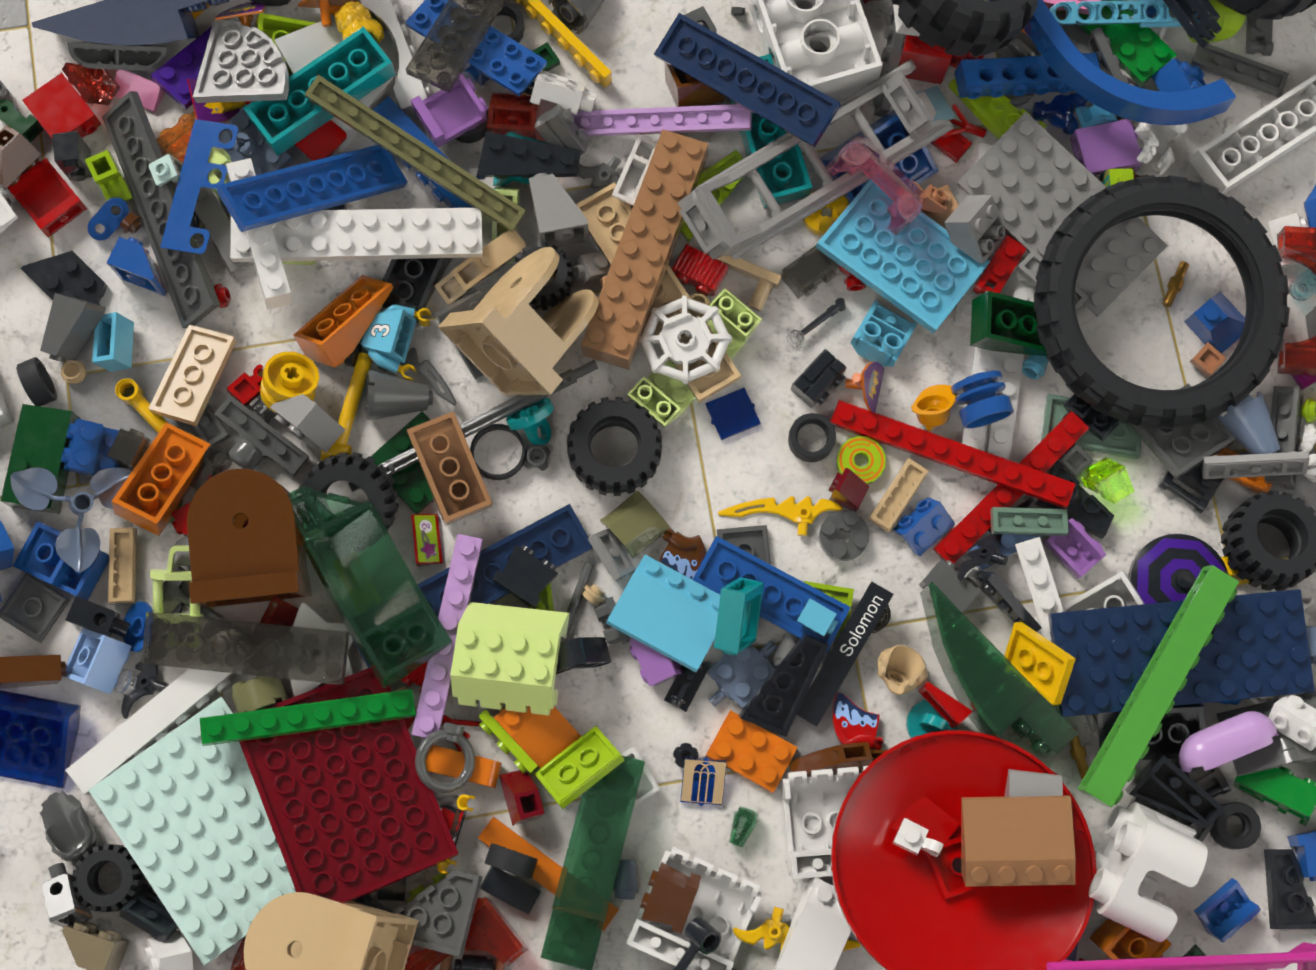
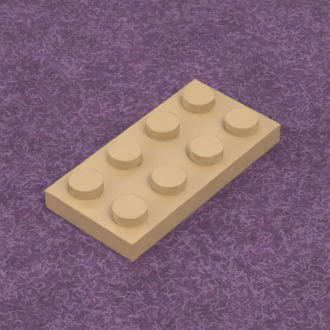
M189 324L148 408L150 412L197 426L237 342L235 337Z

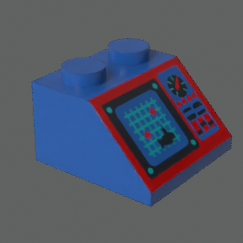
M119 236L107 260L110 268L120 279L165 296L166 289L157 266L149 255L150 252L142 246L143 243L132 237H129L127 240Z

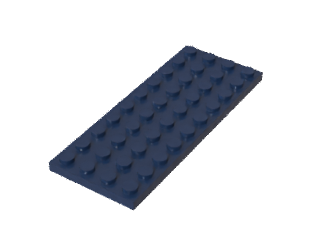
M1301 589L1236 595L1225 606L1223 619L1219 624H1215L1211 631L1212 638L1207 646L1202 647L1198 654L1200 656L1199 662L1193 669L1189 670L1185 677L1187 678L1186 685L1180 692L1176 693L1173 700L1175 701L1174 706L1315 692ZM1184 600L1049 613L1051 642L1076 658L1062 702L1059 704L1060 717L1122 711Z

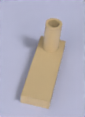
M731 256L717 258L716 260L727 264L729 269L759 281L748 306L761 312L771 288H778L782 276L741 258L733 259Z

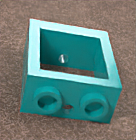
M740 577L721 588L714 648L721 649L723 653L728 655H736L757 640L764 582Z

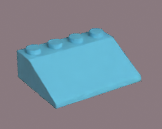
M644 555L607 619L606 624L688 669L697 672L715 640L720 595L655 559Z

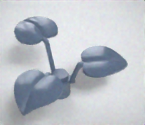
M30 468L13 472L11 474V487L17 500L30 510L39 511L45 509L49 504V499L69 502L70 510L78 515L76 529L68 528L63 530L56 539L55 548L62 561L76 572H83L95 561L100 550V538L96 530L92 528L81 530L84 514L92 508L93 500L99 498L104 507L113 509L111 501L132 470L106 468L98 471L90 480V487L96 493L95 495H90L87 492H78L73 497L52 495L57 490V480L50 471L44 468Z

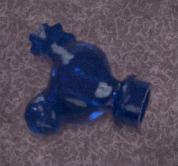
M1076 93L1057 95L1048 104L1043 100L1041 102L1035 101L1032 118L1035 121L1042 122L1044 119H1047L1054 127L1061 128L1067 135H1072L1076 129H1079V123L1074 117V109L1085 107L1088 100Z

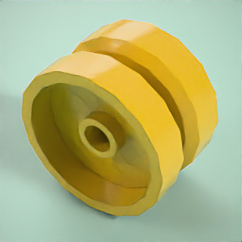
M281 352L273 355L266 362L260 386L262 401L270 410H272L270 408L272 404L301 394L314 401L319 382L318 368L311 359L297 352Z

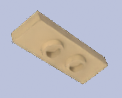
M908 457L868 520L889 533L929 470Z
M110 528L108 604L136 603L137 528Z

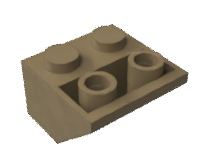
M86 921L82 923L75 922L74 925L63 927V935L78 967L86 970H119L129 940L122 938V933L109 929L107 931L97 930L98 925Z

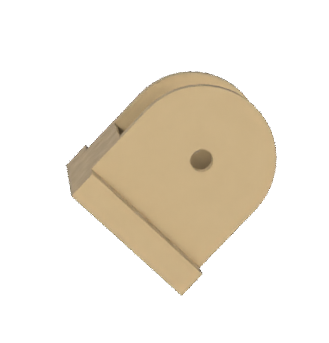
M552 247L541 248L523 258L498 280L474 310L450 313L438 327L504 396L551 395L563 380L554 371V365L591 321L599 304L598 297L591 290L586 289L566 297L551 308L542 318L530 307L529 303L547 283L559 263V254Z
M302 892L284 894L267 903L253 919L244 944L246 970H404L419 920L401 914H393L355 901L340 903L315 894Z

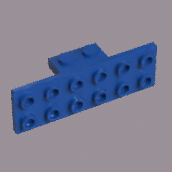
M424 0L406 20L407 27L443 49L445 64L450 69L461 72L466 78H470L472 82H476L481 86L490 78L510 92L520 96L547 65V61L450 0Z

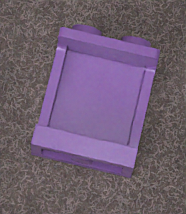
M462 73L457 75L458 80L426 99L422 100L419 95L411 99L415 114L438 148L487 121L486 111L488 107L482 97L477 98L474 93L476 91L474 84L470 78L465 79Z
M1130 119L1076 129L1069 139L1074 157L1094 176L1103 174L1108 169L1133 168L1134 171H1137L1142 165L1137 160V157L1143 150L1138 146L1137 134L1135 133L1136 128L1132 126Z

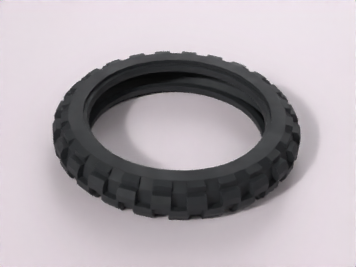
M1151 175L1136 177L1124 182L1121 181L1104 188L1076 207L1063 220L1048 242L1043 258L1039 263L1034 293V312H1036L1037 332L1040 342L1044 345L1047 352V359L1054 371L1059 373L1066 382V386L1078 398L1081 397L1090 404L1091 408L1103 415L1111 416L1123 423L1152 428H1175L1197 424L1221 415L1228 410L1230 405L1237 406L1262 383L1271 371L1270 367L1275 358H1278L1284 343L1283 335L1285 327H1288L1290 308L1287 307V295L1290 293L1287 275L1283 274L1280 263L1282 258L1276 245H1272L1266 235L1268 231L1257 217L1253 218L1245 210L1246 207L1232 196L1227 197L1220 193L1218 188L1204 182L1197 183L1188 180L1186 177L1179 176L1155 177ZM1161 215L1190 222L1212 235L1226 249L1237 266L1246 297V315L1241 337L1226 363L1212 376L1197 385L1184 389L1158 390L1128 382L1113 373L1096 357L1082 334L1075 307V288L1080 267L1095 241L1106 230L1126 220L1142 216Z

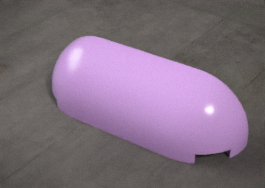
M1249 711L1190 735L1180 749L1179 762L1181 769L1184 772H1191V769L1203 766L1204 771L1213 769L1273 743L1272 737L1279 735L1271 719L1260 712Z

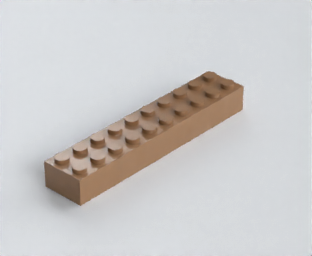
M662 129L599 295L597 310L589 322L582 340L581 349L583 356L627 370L630 369L639 345V338L645 329L650 310L655 302L684 223V218L679 212L681 208L678 202L690 194L692 189L697 187L708 158V143Z

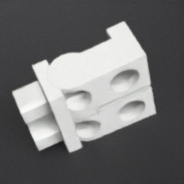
M542 70L536 78L530 102L539 105L541 100L544 99L561 105L563 109L571 108L570 112L577 115L579 109L592 112L597 92L586 89V82L579 81L578 84L572 79Z

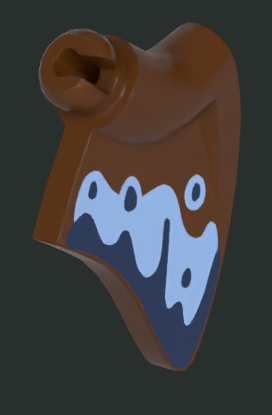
M669 528L663 535V540L667 541L668 545L658 562L693 579L705 557L702 539L700 535L686 537L678 531L674 532L673 529Z

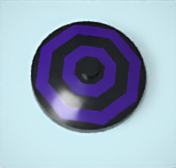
M1168 534L1149 542L1136 554L1131 563L1128 578L1145 604L1185 600L1199 573L1205 566L1213 565L1228 574V571L1216 550L1203 540L1186 534Z

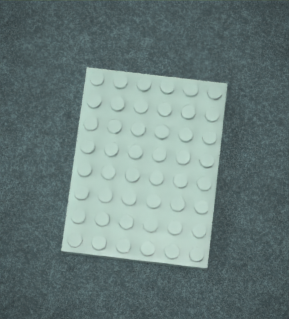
M223 697L211 703L88 790L204 966L245 938L253 919L267 903L284 894L296 892L239 741L202 746L199 718L234 713Z

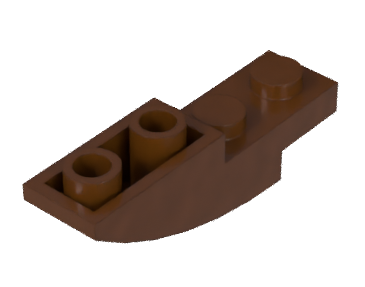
M868 742L837 745L802 756L790 762L789 769L790 772L806 771L807 777H811V770L832 769L833 775H837V768L858 767L859 773H862L863 766H869L872 761L887 750H870Z

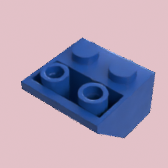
M1172 59L1152 76L1159 91L1162 92L1186 91L1207 85L1203 79L1205 75L1198 66L1194 67L1186 61L1182 62L1177 59Z

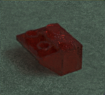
M493 93L489 104L487 131L502 135L512 132L537 139L535 124L539 117L540 104L531 103V96L528 95L517 96L514 94Z

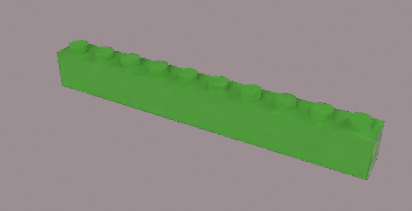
M1213 565L1202 568L1077 790L1106 807L1112 808L1113 805H1117L1123 796V787L1126 782H1130L1136 773V764L1139 759L1145 757L1149 750L1148 743L1152 736L1155 737L1162 727L1160 722L1163 716L1171 711L1175 703L1173 699L1176 693L1180 692L1187 683V678L1185 677L1189 670L1193 669L1199 662V652L1202 647L1207 646L1210 642L1212 629L1215 624L1217 625L1221 622L1225 615L1223 611L1225 606L1235 598L1238 580Z

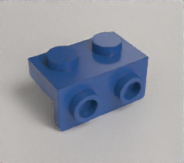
M928 497L920 501L909 515L901 518L893 530L904 538L915 555L921 556L954 526L955 522L941 502Z
M1233 878L1194 910L1207 933L1222 943L1231 938L1261 911L1257 904L1250 901L1239 882Z

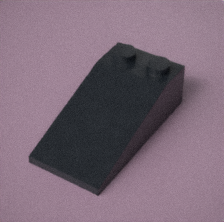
M452 258L391 259L382 281L391 283L394 288L382 307L388 308L391 305H400L414 308L417 312L425 308L436 289L434 285L440 281Z
M1203 703L1173 706L1171 711L1163 716L1160 722L1162 727L1158 734L1150 739L1147 754L1143 759L1139 760H1152L1159 751L1168 759H1179L1180 749L1184 741L1190 735L1205 729ZM1121 711L1097 714L1099 748L1104 743Z

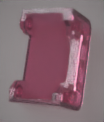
M862 136L855 137L837 153L826 169L833 176L840 172H848L852 176L860 168L894 201L887 209L891 214V222L887 228L897 235L919 215L925 204V194L870 140Z

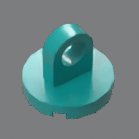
M546 397L508 416L506 422L511 430L524 429L528 440L533 445H545L551 439V428L546 417L553 412L554 405ZM538 427H539L540 430H541V437H540V438H539V436H538V434H537V429H538Z
M922 700L911 708L905 724L910 738L931 732L957 730L958 727L951 728L949 722L943 719L926 700Z

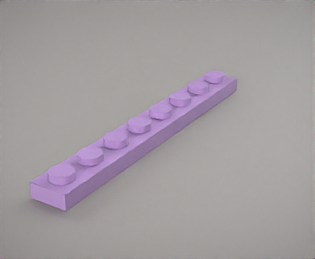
M739 104L592 110V112L578 111L577 115L571 113L574 117L575 125L578 129L582 128L588 137L661 134L662 129L673 133L751 130L752 112Z
M457 534L411 734L413 736L426 738L431 733L441 730L451 686L450 674L458 623L470 602L483 539Z

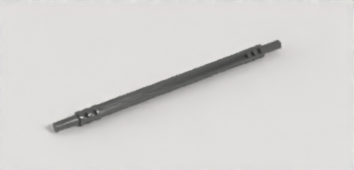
M595 360L574 370L569 369L559 374L563 380L552 394L576 383L577 379L598 369ZM550 395L516 396L460 424L464 437L466 438ZM414 448L389 459L382 463V465L387 469L384 473L389 477L419 460ZM348 483L352 492L360 489L356 484Z

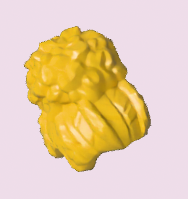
M350 1L335 12L337 30L343 35L342 41L363 26L377 44H380L383 40V27L378 21L371 19L369 10L361 3Z

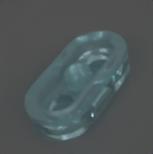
M1316 264L1290 283L1289 292L1294 299L1306 301L1316 294ZM1298 287L1303 288L1304 293L1300 292Z

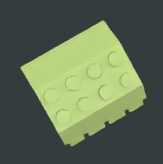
M469 602L458 623L450 674L453 697L458 698V704L476 707L478 700H480L481 707L501 710L503 703H505L506 710L526 713L528 706H530L531 713L550 715L551 709L557 705L558 690L554 689L560 642L561 639H566L569 613Z

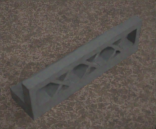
M1273 386L1271 420L1281 447V451L1278 453L1298 452L1302 421L1301 406L1304 399L1300 387ZM1297 475L1265 476V482L1268 484H1285L1287 489L1295 490Z

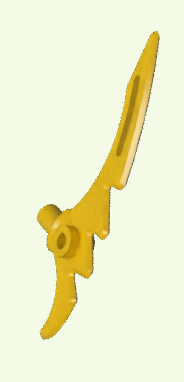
M790 496L776 505L775 498L771 497L728 507L719 511L718 515L741 518L754 513H773L797 523V535L807 536L808 525L813 524L819 514L830 510L842 511L843 508L840 504L827 499H820L813 506L809 496L795 504V498ZM757 505H765V507L754 508L739 513H735V511L743 508Z
M774 907L771 919L766 918L765 922L757 929L744 931L735 927L733 932L737 938L751 945H755L763 938L764 949L766 950L781 943V950L790 927L786 923L781 922L784 909ZM848 939L843 951L858 948L861 944L858 941Z

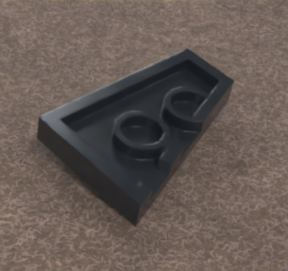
M1264 849L1270 929H1316V916L1312 908L1314 903L1312 898L1307 895L1303 884L1305 879L1294 850Z

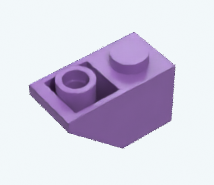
M633 638L629 640L631 644L630 652L633 658L638 660L641 666V677L645 683H648L649 687L657 686L684 673L680 664Z

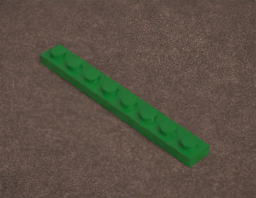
M409 689L199 719L202 746H210L416 717L413 690Z

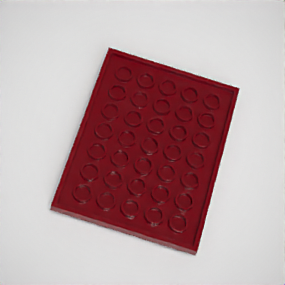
M380 663L264 709L392 692ZM404 719L239 741L296 892L315 894L340 903H348L459 855L433 790L426 787L418 777L415 767L417 751Z

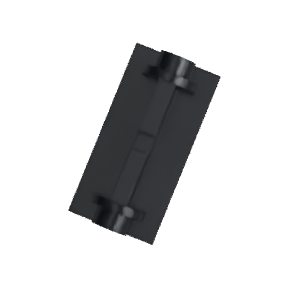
M703 661L697 672L683 665L681 666L684 673L676 676L664 701L687 712L710 668L703 664Z

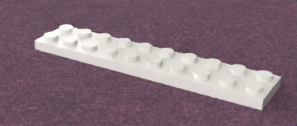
M478 208L321 210L271 224L281 261L483 257L481 210ZM231 216L230 259L232 262H254L246 232L240 231Z

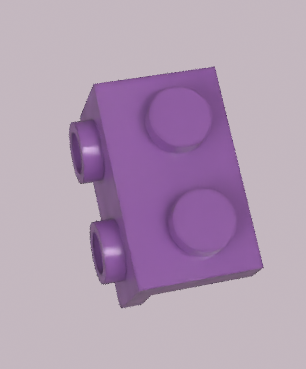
M1073 518L1068 520V534L1066 536H1050L1043 542L1077 579H1080L1098 561L1106 556L1101 544L1093 540L1085 532L1084 526Z

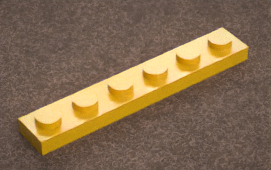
M513 0L516 4L520 3L524 7L526 14L531 19H536L540 23L542 30L547 35H552L556 39L558 46L563 51H568L572 55L573 60L579 67H584L589 72V76L595 83H600L606 88L612 82V71L540 0Z

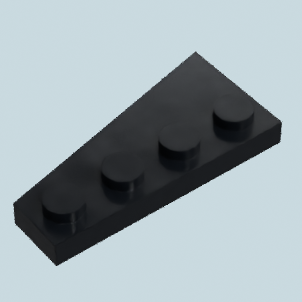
M486 131L476 178L497 177V179H507V177L522 176V178H532V176L539 173L553 174L555 177H577L581 151Z
M804 633L741 711L739 717L786 737L829 647L828 643Z

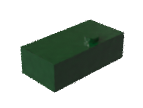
M22 404L1 502L9 507L30 510L17 500L11 487V474L30 468H44L50 471L55 476L58 484L57 490L52 495L64 496L69 471L63 470L65 463L61 462L64 448H68L70 438H67L68 427L70 423L74 424L75 420L81 419L79 416L69 410ZM49 499L48 506L39 511L60 514L63 501Z

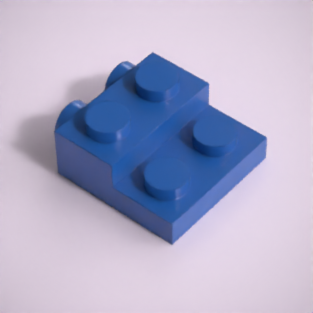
M82 419L75 420L74 424L70 423L67 431V438H70L69 446L64 448L61 462L65 463L63 470L93 477L100 470L119 468L126 432L103 427V424Z

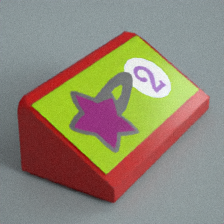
M438 514L411 515L416 565L420 567L443 564Z

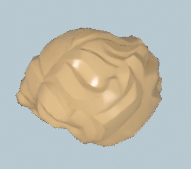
M900 644L887 648L880 653L877 659L878 676L884 681L889 691L895 695H904L919 686H923L928 678V669L923 657L910 647Z

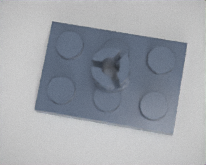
M243 108L227 123L236 125L238 127V134L233 148L224 150L229 154L232 162L251 158L256 175L284 169L294 159L287 151L276 156L250 122ZM230 129L222 130L219 134V141L223 144L229 143L233 137L232 131Z

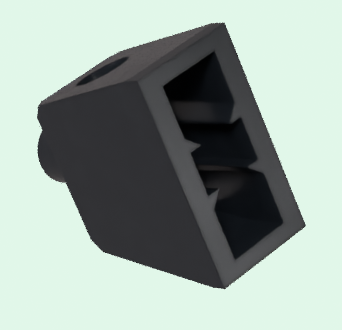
M77 596L65 619L71 624L107 637H111L112 633L125 638L131 627V623L119 619L120 614L118 612ZM101 617H106L107 619L104 625H99Z

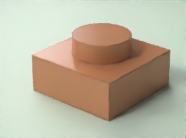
M1207 342L1189 362L1205 376L1210 377L1225 361L1226 357Z

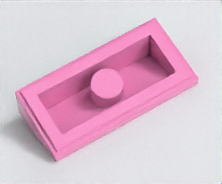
M126 70L117 71L111 92L113 96L121 99L129 91L138 92L143 107L154 113L166 93L155 82Z

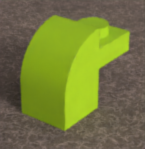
M108 150L85 159L106 201L112 197H120L126 202L133 200L132 194L125 182V177L115 158Z

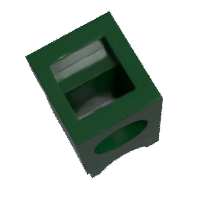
M0 100V120L4 126L8 125L30 143L44 130L34 116L30 114L25 118L10 100Z

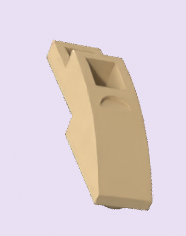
M516 229L513 233L508 230L483 247V257H470L454 268L449 275L434 285V287L447 305H449L506 265L518 253L523 252L522 249L528 247V245Z

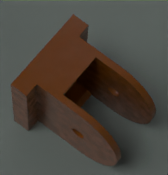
M251 469L227 470L207 480L195 493L187 515L192 582H189L191 604L211 608L312 597L310 576H308L304 528L303 523H300L298 519L301 511L296 509V500L292 494L270 476ZM249 520L248 525L244 528V524Z

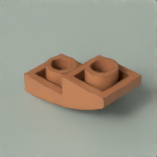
M906 177L899 184L896 197L912 206L935 213H944L947 210L950 198L943 190L935 188L931 184L926 190H923L918 183L910 181Z

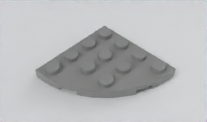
M214 19L193 93L196 103L287 100L289 91L288 69L275 43L256 27L250 28L234 20Z

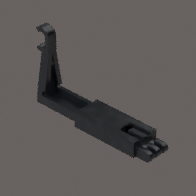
M1163 0L1189 37L1195 39L1202 48H1206L1209 45L1207 40L1212 41L1215 38L1214 33L1218 34L1222 30L1217 22L1220 15L1209 0Z

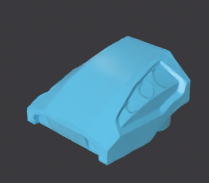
M875 300L850 343L861 357L870 362H878L882 366L893 367L916 328L917 323L908 321L879 305V302Z

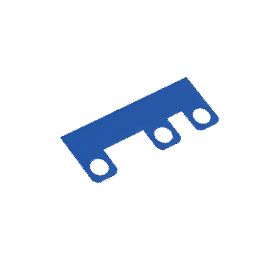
M195 119L160 248L202 254L206 251L210 237L209 231L190 227L200 188L217 189L220 184H224L227 167L222 164L208 163L212 147L233 148L238 134V127L236 125ZM224 129H230L233 133L231 141L226 144L219 141L220 132ZM212 169H219L222 173L221 180L215 184L208 181L209 172ZM196 233L204 236V243L200 248H193L190 245V239Z

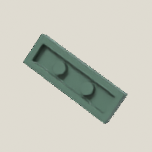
M992 507L990 510L991 534L1066 536L1068 534L1067 509Z

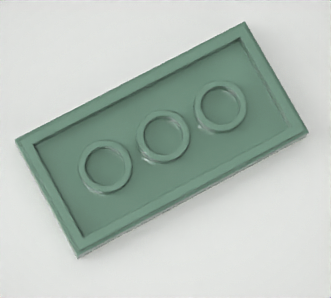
M1053 394L1046 396L1040 442L1069 414L1064 408V404L1070 397ZM1119 420V425L1104 441H1101L1087 430L1075 443L1086 451L1138 459L1140 458L1142 439L1130 424L1120 422Z

